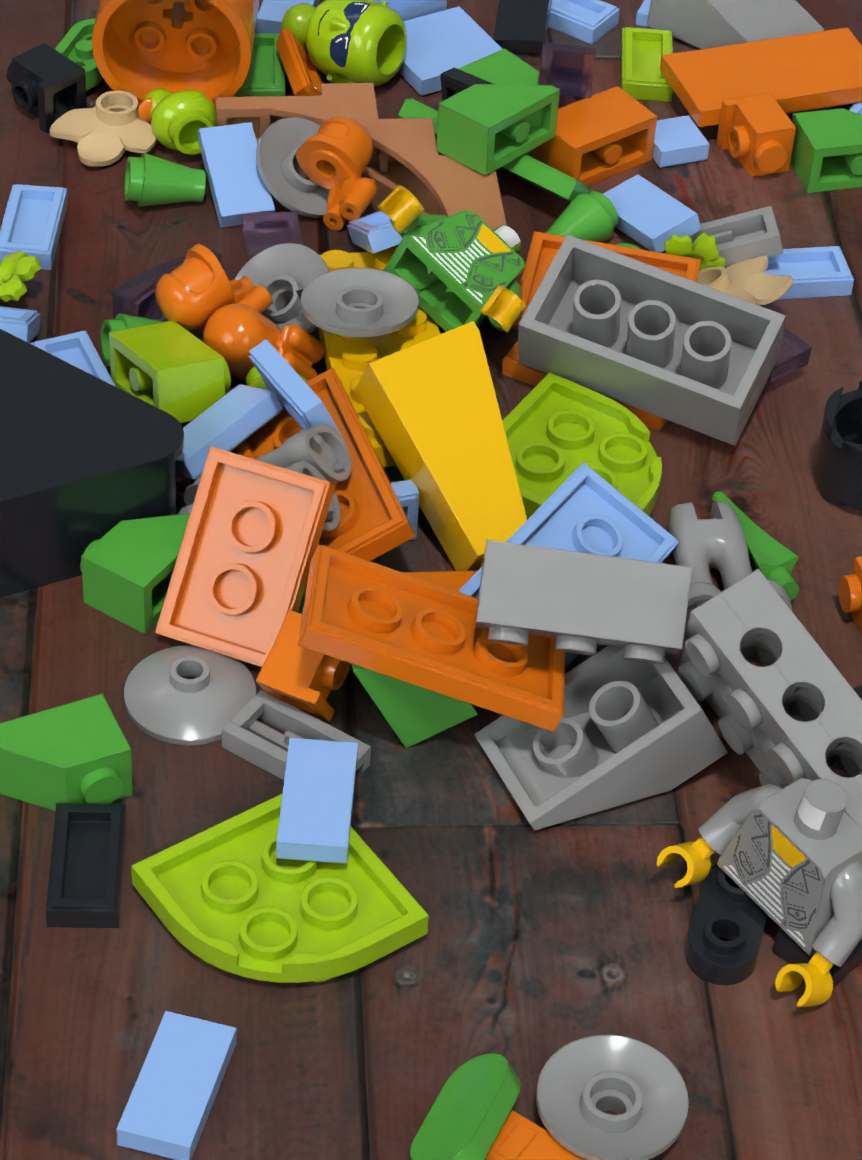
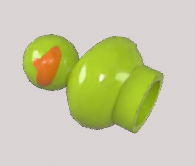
M163 88L154 89L146 95L138 108V115L141 120L151 123L152 131L157 141L169 149L188 155L201 153L198 144L199 128L216 127L215 105L203 92L196 90H183L172 93Z

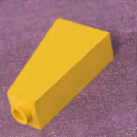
M472 321L369 363L354 389L403 478L411 480L416 485L419 491V506L456 571H478L483 565L487 540L506 542L527 521L482 338L478 327Z

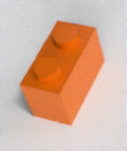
M616 86L559 108L556 136L532 149L531 157L577 179L585 186H589L652 160L658 116L620 87Z

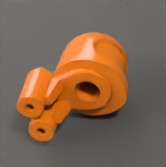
M338 116L328 119L320 126L317 135L304 140L296 151V159L305 174L321 187L330 190L326 202L328 210L323 216V221L328 228L335 231L341 230L348 220L359 219L377 194L376 181L361 177L372 158L373 143L371 136L362 124L349 117Z
M196 244L187 251L183 264L170 274H164L159 279L155 290L156 302L164 317L168 321L173 320L186 330H197L204 327L210 316L224 305L244 304L262 313L273 304L270 293L260 284L255 287L253 282L246 276L239 280L233 279L229 281L217 257L212 251L201 244Z
M239 303L224 305L217 309L207 320L203 331V342L224 357L230 374L239 380L246 381L248 372L254 367L249 357L251 355L249 351L265 339L271 343L297 374L304 376L307 380L317 376L316 370L311 366L323 357L324 345L299 325H286L281 331L266 316L250 306Z

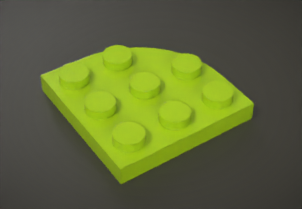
M549 372L502 420L527 518H530L583 462L648 516L651 515L659 495L662 460L661 457H657L654 448L649 442V429L626 407L596 391Z
M282 794L131 865L132 885L171 934L203 961L242 977L277 983L324 982L369 965L428 934L429 915L352 827L350 829L347 863L276 858Z

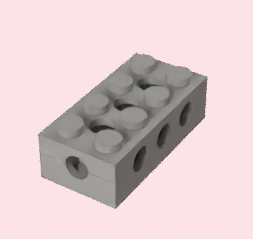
M757 569L691 611L678 661L680 679L696 700L702 701L705 699L720 718L718 725L724 739L736 753H747L761 772L759 779L762 786L770 783L785 788L800 778L811 781L816 779L834 781L842 786L847 793L848 802L844 812L862 828V700L762 572Z

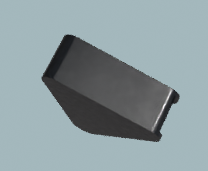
M0 329V598L81 576V556L86 548L94 540L101 539L120 521L178 515L182 508L176 502L175 461L179 458L184 448L183 427L169 413Z

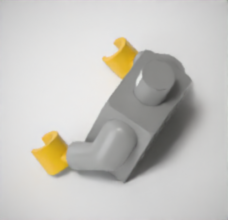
M800 778L785 788L769 783L739 793L698 828L701 837L695 842L668 846L660 852L656 863L659 868L670 865L680 856L684 857L687 862V873L684 878L674 884L675 888H679L704 880L711 869L710 856L715 851L721 855L717 865L809 956L814 954L808 963L788 964L782 967L777 974L775 988L778 992L793 991L802 983L804 978L806 989L804 995L798 1000L796 1007L820 1005L831 997L833 979L829 972L834 964L842 967L862 939V828L844 812L848 802L846 791L842 786L828 779L811 781Z

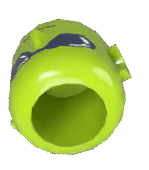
M325 0L317 7L307 3H300L286 11L281 23V31L284 28L292 31L308 52L313 65L319 72L327 75L326 79L331 83H373L374 87L387 83L399 71L407 51L408 37L405 23L395 10L387 7L388 3L385 1L377 3L372 0Z

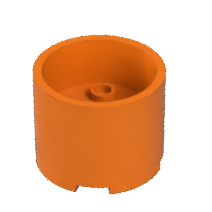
M100 0L92 35V50L96 66L105 82L113 91H126L135 95L139 105L149 92L154 89L163 88L172 93L183 90L203 92L216 107V97H233L247 77L251 63L260 0Z

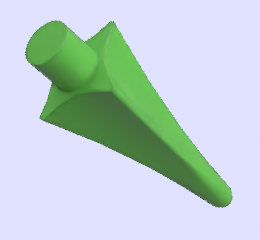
M716 491L712 495V501L729 503L742 525L752 572L759 569L766 579L775 580L787 592L790 601L793 600L799 592V585L793 579L791 573L799 556L755 524L725 493Z

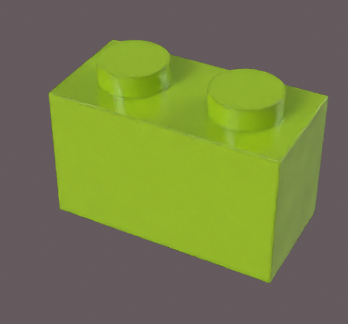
M173 320L109 332L111 379L115 386L169 413L180 423L194 420L225 396V392L230 389L231 376L224 357Z

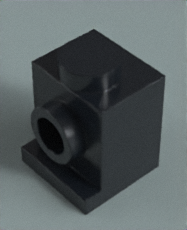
M46 43L12 58L6 76L8 82L12 84L14 102L39 119V126L45 133L50 132L51 125L66 112L73 109L87 108L84 68Z

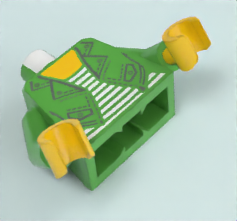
M398 185L377 206L381 212L391 218L393 228L402 237L401 242L383 271L395 274L409 282L418 294L419 306L443 330L447 332L472 321L479 328L488 317L495 329L506 331L507 333L517 324L518 318L527 307L526 303L522 300V288L516 281L525 268L523 258L518 255L521 249V241L518 234L512 228L503 225L492 230L475 212L468 210L449 217L439 214H421L424 210L422 204L408 189L401 185Z

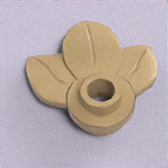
M120 90L101 94L93 108L73 109L66 112L50 127V136L78 142L77 152L79 160L89 167L111 165L121 158L125 150L135 153H147L157 141L152 131V125L141 120L138 115L139 104L137 97L129 92Z
M766 255L734 263L727 268L717 266L702 269L699 271L697 283L757 305H766L782 297L792 286L793 279L791 275L764 273L769 264Z

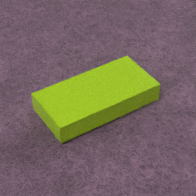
M631 27L622 28L621 89L634 99L672 102L673 89L660 72L661 55L673 54L672 31Z

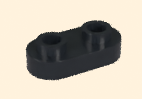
M717 864L711 867L708 876L702 880L688 933L685 957L691 971L700 979L716 985H734L746 980L755 969L768 915Z

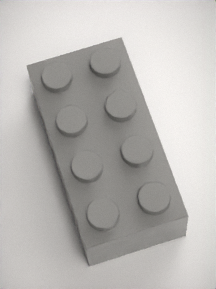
M567 234L518 324L519 363L547 374L549 372L554 373L606 397L736 446L779 358L786 315Z

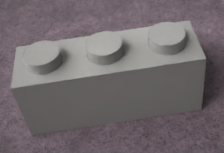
M487 540L482 565L475 628L488 629L487 640L495 643L528 646L529 635L555 638V649L558 651L596 655L597 644L624 648L623 659L664 664L665 653L676 655L682 650L692 567Z

